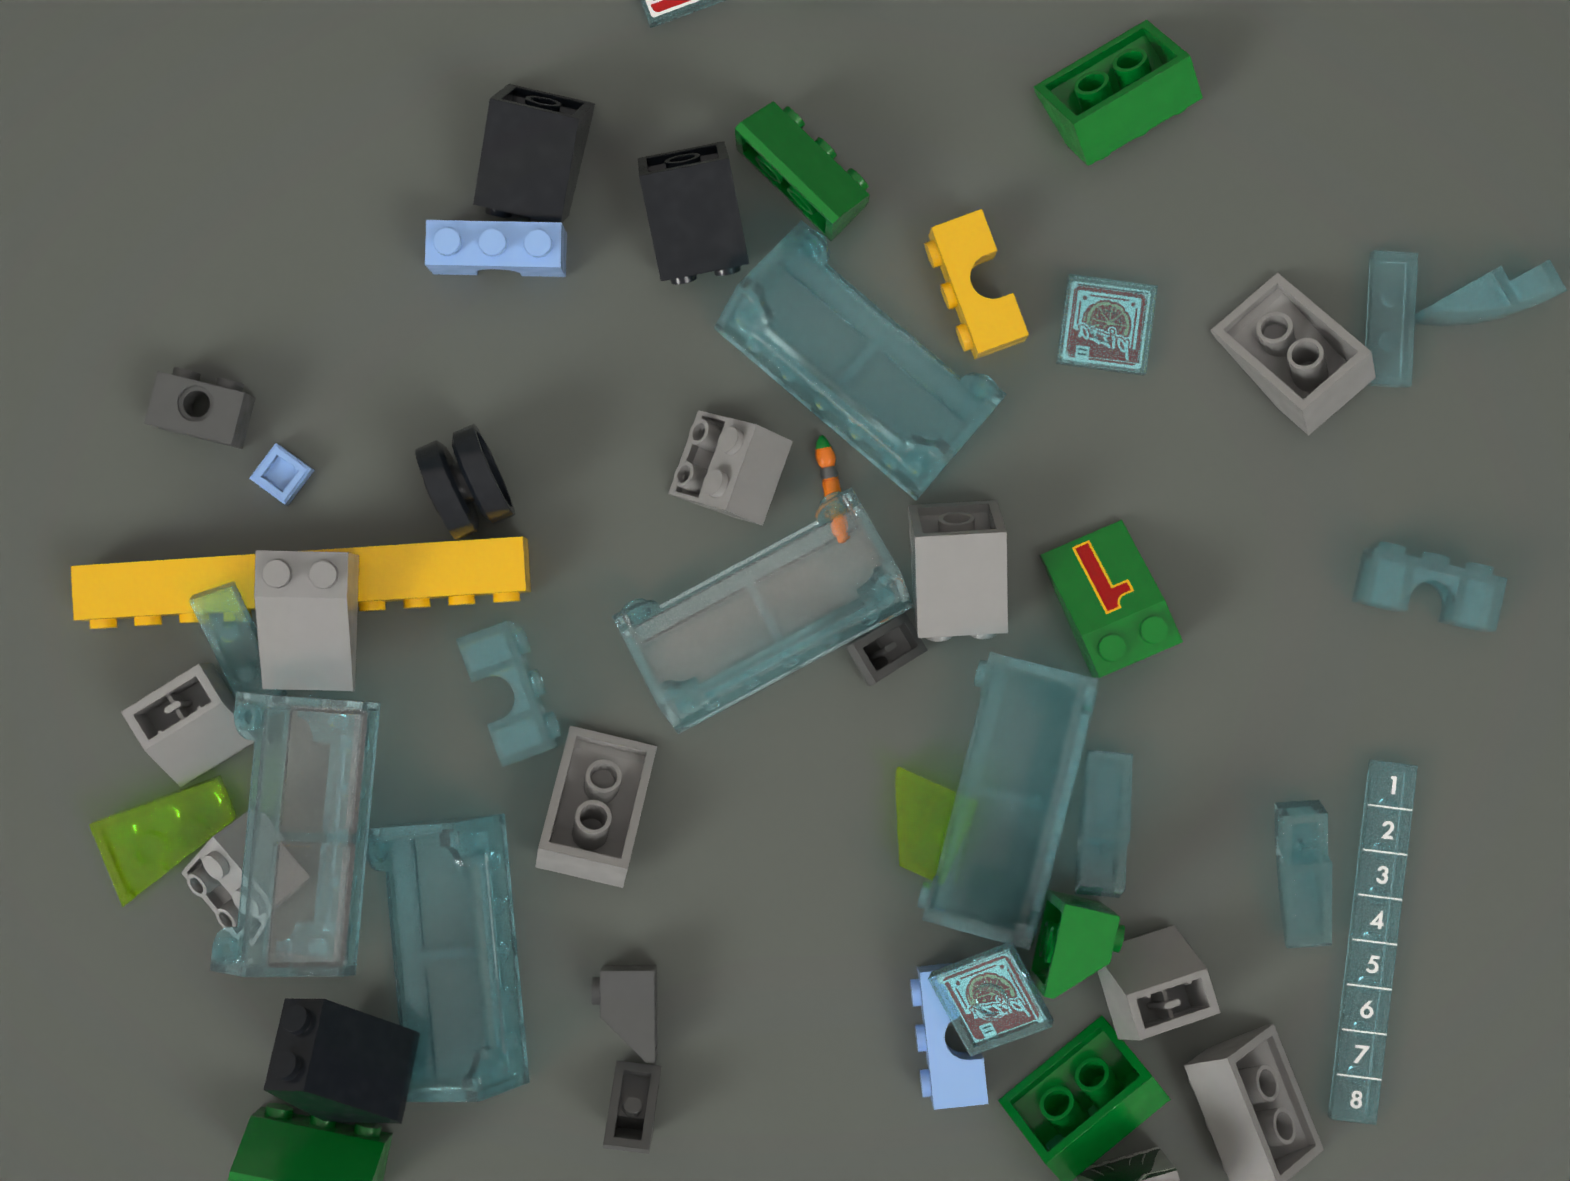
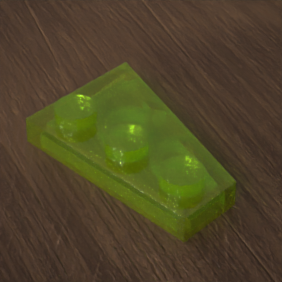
M221 775L94 820L89 826L121 905L124 907L190 853H193L212 836L231 823L237 815Z

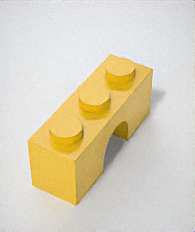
M980 209L931 227L929 232L930 241L924 243L926 253L932 267L940 266L946 283L940 284L941 293L949 310L955 308L961 324L955 328L962 349L964 351L971 349L975 360L1024 342L1029 333L1014 293L996 299L985 298L978 294L971 284V270L981 263L994 259L998 251L983 210Z

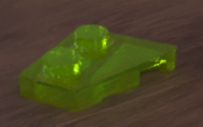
M897 766L894 773L899 866L941 884L977 801Z

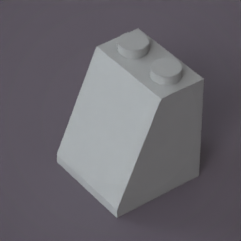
M997 500L908 505L914 621L917 637L942 642L951 639L952 636L971 635L977 639H989L997 634L1008 633L1007 531Z

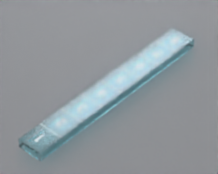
M1369 759L1328 1117L1333 1120L1377 1124L1417 765Z

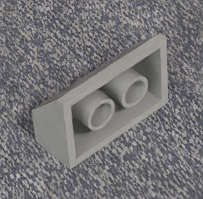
M1274 1024L1262 1026L1209 1047L1184 1065L1190 1086L1195 1092L1205 1117L1206 1126L1212 1135L1222 1160L1223 1169L1230 1181H1288L1324 1150Z

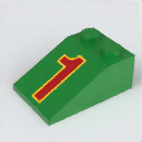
M1122 520L1039 555L1092 678H1101L1183 642L1166 601Z

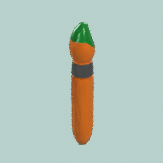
M821 435L816 442L815 457L819 467H821L820 474L830 527L836 540L843 544L848 537V521L838 479L839 476L835 466L836 455L828 439Z

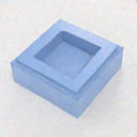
M275 443L249 479L284 505L289 506L315 470L280 444Z

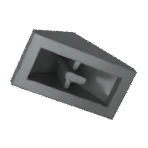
M905 612L845 647L868 686L877 683L928 651L921 638L917 637V631Z

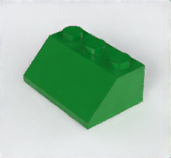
M1148 20L1141 22L1033 86L1037 97L1066 145L1087 166L1106 158L1111 152L1131 140L1145 135L1153 127L1174 115L1182 113L1187 107L1203 98L1191 56Z
M772 101L735 127L736 148L812 224L832 241L868 205L870 194L866 189L869 185L854 169L849 168L845 171L834 160L837 154L826 141L820 137L814 141L802 129L805 123L793 109L786 106L782 110Z
M1048 890L1029 973L1030 980L1044 997L1054 999L1110 964L1112 953H1119L1123 944L1125 926L1119 924L1121 916L1100 901Z
M1101 1015L998 1101L1046 1166L1060 1181H1072L1171 1099L1126 1043L1117 1038L1116 1031Z
M268 1103L266 1107H260L250 1116L228 1177L229 1181H383L393 1133L381 1131L382 1126L377 1123L355 1122L354 1126L339 1122L322 1121L312 1115L293 1113L294 1108L289 1105Z

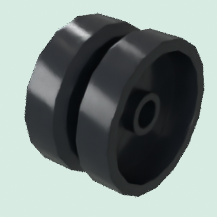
M475 424L453 433L452 448L457 463H455L447 447L437 440L415 450L417 463L429 497L455 540H460L478 532L479 517L474 502H476L483 516L493 524L515 515L511 497L499 468Z

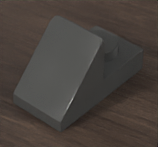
M616 1061L603 1148L649 1154L654 1133L661 1066Z

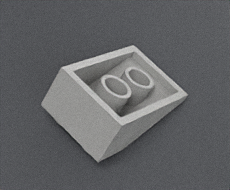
M1278 272L1211 329L1212 335L1273 404L1308 436L1376 378L1372 352Z
M256 550L254 600L262 689L355 691L359 555L349 552Z
M570 725L538 846L535 867L623 888L657 746Z

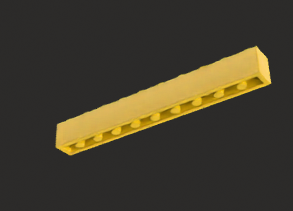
M523 536L307 550L314 552H349L359 555V612L386 610V602L403 601L404 609L431 607L430 599L448 598V606L475 604V596L493 595V603L520 601V593L531 592L528 539ZM255 554L71 566L73 620L89 621L90 629L118 628L117 619L134 618V626L162 625V616L179 615V623L207 622V613L224 612V620L252 619L251 610H255Z

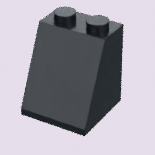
M508 84L492 96L489 101L473 205L486 207L485 212L496 217L509 218L512 214L529 217V222L563 223L570 213L595 103L513 84Z
M724 141L637 158L639 178L661 281L670 280L671 284L675 285L685 284L696 280L697 274L714 271L716 276L731 275L741 270L740 266L749 264L730 160Z
M285 998L264 1091L322 1121L402 1124L420 1033L327 999Z

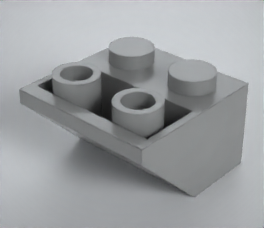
M698 410L668 494L731 517L763 526L793 441L757 424Z
M197 664L121 711L144 751L180 787H184L259 740L214 664Z
M250 809L212 836L181 872L187 879V884L191 891L203 898L216 914L219 924L225 930L230 931L238 941L288 900L310 878L307 872L253 809Z
M1175 925L1124 940L1120 952L1112 953L1110 964L1097 971L1119 1040L1140 1041L1221 1013L1206 966Z

